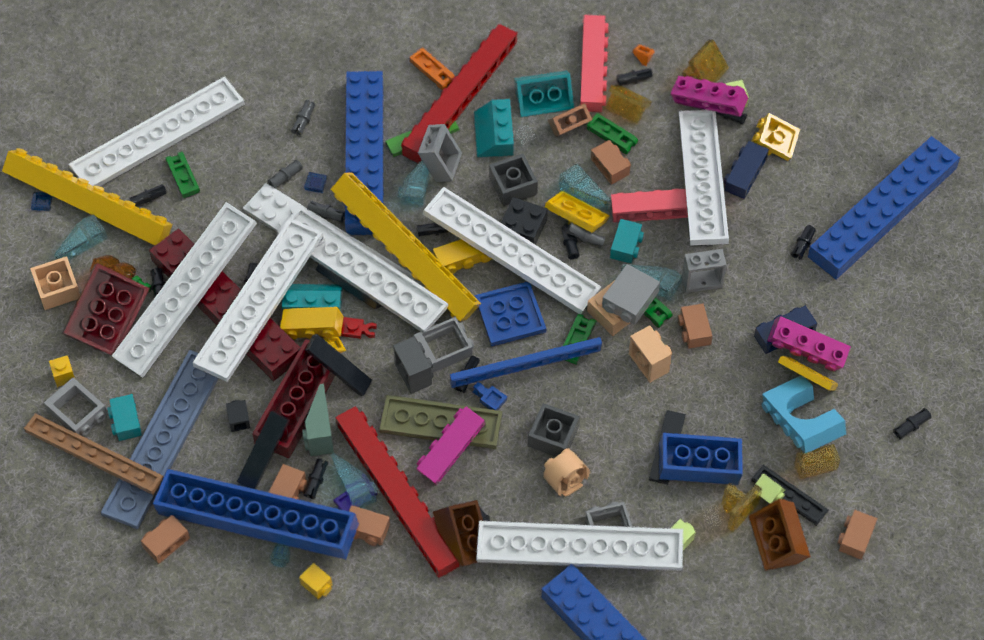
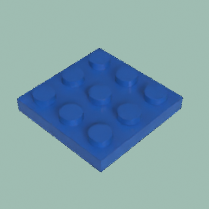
M529 282L475 295V298L481 303L478 310L491 347L546 333V326Z

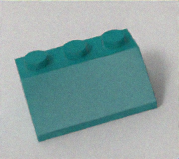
M567 70L514 78L521 117L574 108L571 76Z
M510 99L491 100L474 111L477 158L514 156Z
M292 284L282 298V311L283 309L338 307L341 311L343 288L337 284Z

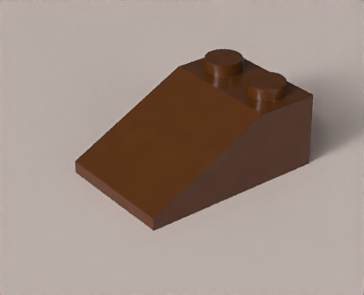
M478 500L433 511L437 530L461 567L479 563L477 562L479 521H483Z

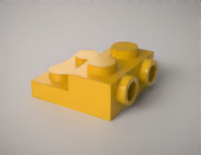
M770 113L764 118H760L756 126L759 128V131L754 134L752 142L768 148V156L773 153L789 161L792 158L800 129Z

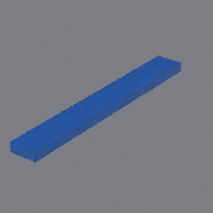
M598 337L450 374L451 388L600 352L602 341Z

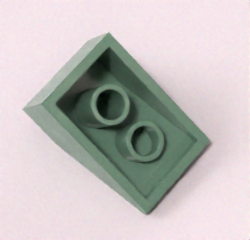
M320 384L305 421L306 429L302 430L305 451H310V457L334 453L324 384Z

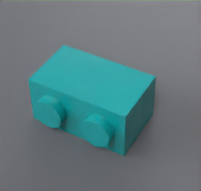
M620 219L611 247V259L632 264L633 258H637L640 247H637L638 242L642 243L644 238L642 224Z
M133 394L109 399L111 407H107L109 418L114 420V424H111L113 436L117 435L119 441L142 436Z

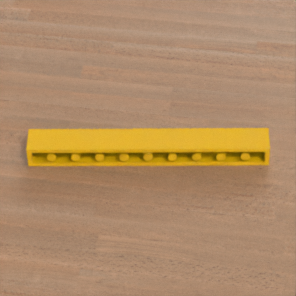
M17 148L16 150L8 151L2 172L153 245H157L169 236L173 224L167 222L165 217L155 216L151 214L150 210L145 208L140 209L131 201H123L119 199V195L107 193L100 186H92L88 184V180L76 178L69 171H61L54 164L44 163L42 158L30 156L23 149Z
M352 172L344 173L330 189L334 193V197L338 201L343 202L347 206V210L360 219L361 225L373 232L372 235L376 240L382 241L386 246L385 249L389 253L394 254L399 259L398 262L412 272L413 278L421 281L425 285V289L448 303L447 309L451 312L450 315L453 318L456 317L458 321L467 320L481 303Z

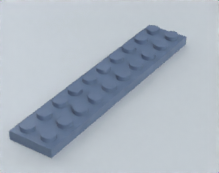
M189 350L130 458V460L163 475V477L167 469H171L219 379L193 367V361L199 353ZM119 479L105 503L101 515L138 529L159 488L152 495Z

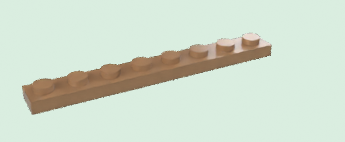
M36 413L24 428L26 433L152 495L155 494L163 481V475Z

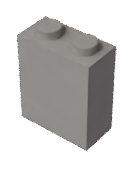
M627 264L603 296L602 307L607 312L621 317L623 321L636 325L658 294L660 281Z

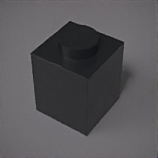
M234 400L231 403H226L231 432L250 429L246 401Z

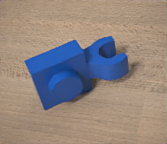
M480 382L473 386L474 390L472 393L481 397L480 403L488 409L499 410L507 401V396L493 386L487 389Z

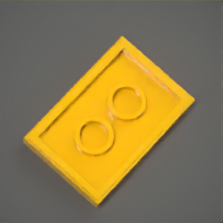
M564 191L548 200L544 206L549 211L591 233L609 219L608 214Z
M781 356L778 360V363L827 390H836L838 386L837 382L789 356Z

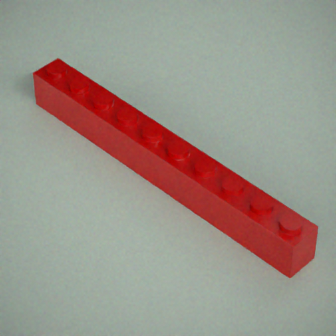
M498 24L495 29L490 31L489 37L486 41H482L478 51L471 55L469 62L462 66L457 76L453 77L449 87L445 88L440 98L433 102L428 113L425 112L420 123L412 128L411 134L403 139L401 143L403 156L420 165L423 163L418 152L428 125L445 124L447 129L451 127L516 45L517 32L501 24Z
M355 406L336 416V426L437 577L441 578L458 568L459 562L439 534L434 517L431 518L428 514L429 509L424 501L420 502L414 486H409L406 474L403 471H399L395 458L388 455L385 443L378 440L375 428L367 424L368 420L364 412H359Z

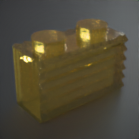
M828 444L811 452H798L794 465L799 478L804 479L838 470L840 457L835 445Z

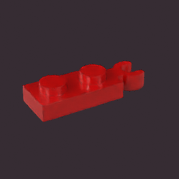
M343 317L341 336L361 339L362 334H365L369 338H375V333L369 332V329H377V324L368 323L365 325L364 319Z

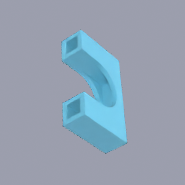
M802 375L762 394L763 410L772 416L775 424H779L785 435L790 436L795 446L800 448L805 454L846 435L845 420L835 409L813 419H799L790 414L794 409L814 400L813 385Z

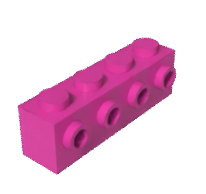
M678 76L670 93L675 103L735 116H741L748 101L745 89L740 86H729L721 82L714 83L706 79H694L690 76Z
M781 316L774 320L767 341L772 342L774 347L786 348L790 350L791 354L807 357V360L811 363H821L830 371H836L844 367L851 348L847 344Z
M467 406L464 409L460 408L456 412L454 422L451 425L447 424L441 432L443 436L439 441L436 439L430 445L429 449L431 451L427 456L423 455L417 462L418 467L416 469L436 486L486 424L484 419Z

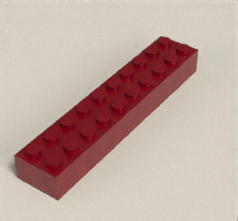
M178 228L149 250L151 260L170 278L194 246V243ZM222 271L197 306L218 325L241 289ZM269 318L246 355L274 382L288 371L301 347Z

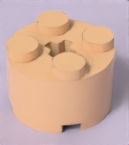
M569 448L563 450L554 459L547 460L544 464L546 468L543 475L544 479L559 496L561 494L565 497L569 496L583 486L581 483L583 479L587 480L590 475L589 468Z

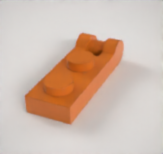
M423 47L409 57L410 62L432 80L442 91L448 88L455 75Z

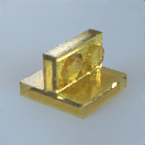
M708 40L688 62L689 66L682 75L699 80L706 79L716 83L729 69V66L715 41Z
M611 85L609 92L612 94L605 108L638 124L645 108L650 107L653 101L623 86Z
M731 483L724 489L721 505L730 514L727 528L733 533L759 505L762 488L757 484L746 495Z

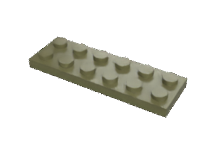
M386 395L379 430L380 433L434 441L437 439L439 441L443 436L442 430L447 424L451 425L454 422L456 412L460 408L464 409L465 406ZM467 406L484 419L486 423L469 446L497 449L503 411Z

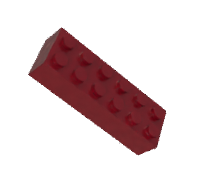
M307 339L302 344L252 433L255 445L271 411H275L288 418L290 421L274 453L289 459L303 435L302 430L306 429L305 421L319 385L324 384L326 394L335 378L333 373L305 351L310 342Z

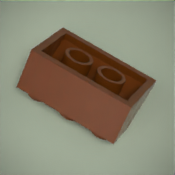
M777 499L749 516L765 571L796 565L811 557L794 502Z

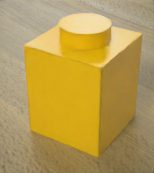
M68 355L49 361L57 387L63 386L70 379L75 378Z
M314 563L299 577L301 585L317 599L322 595H328L332 589L331 577Z

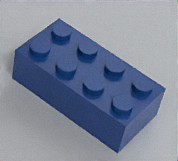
M674 433L662 434L659 443V479L739 484L743 475L742 439Z

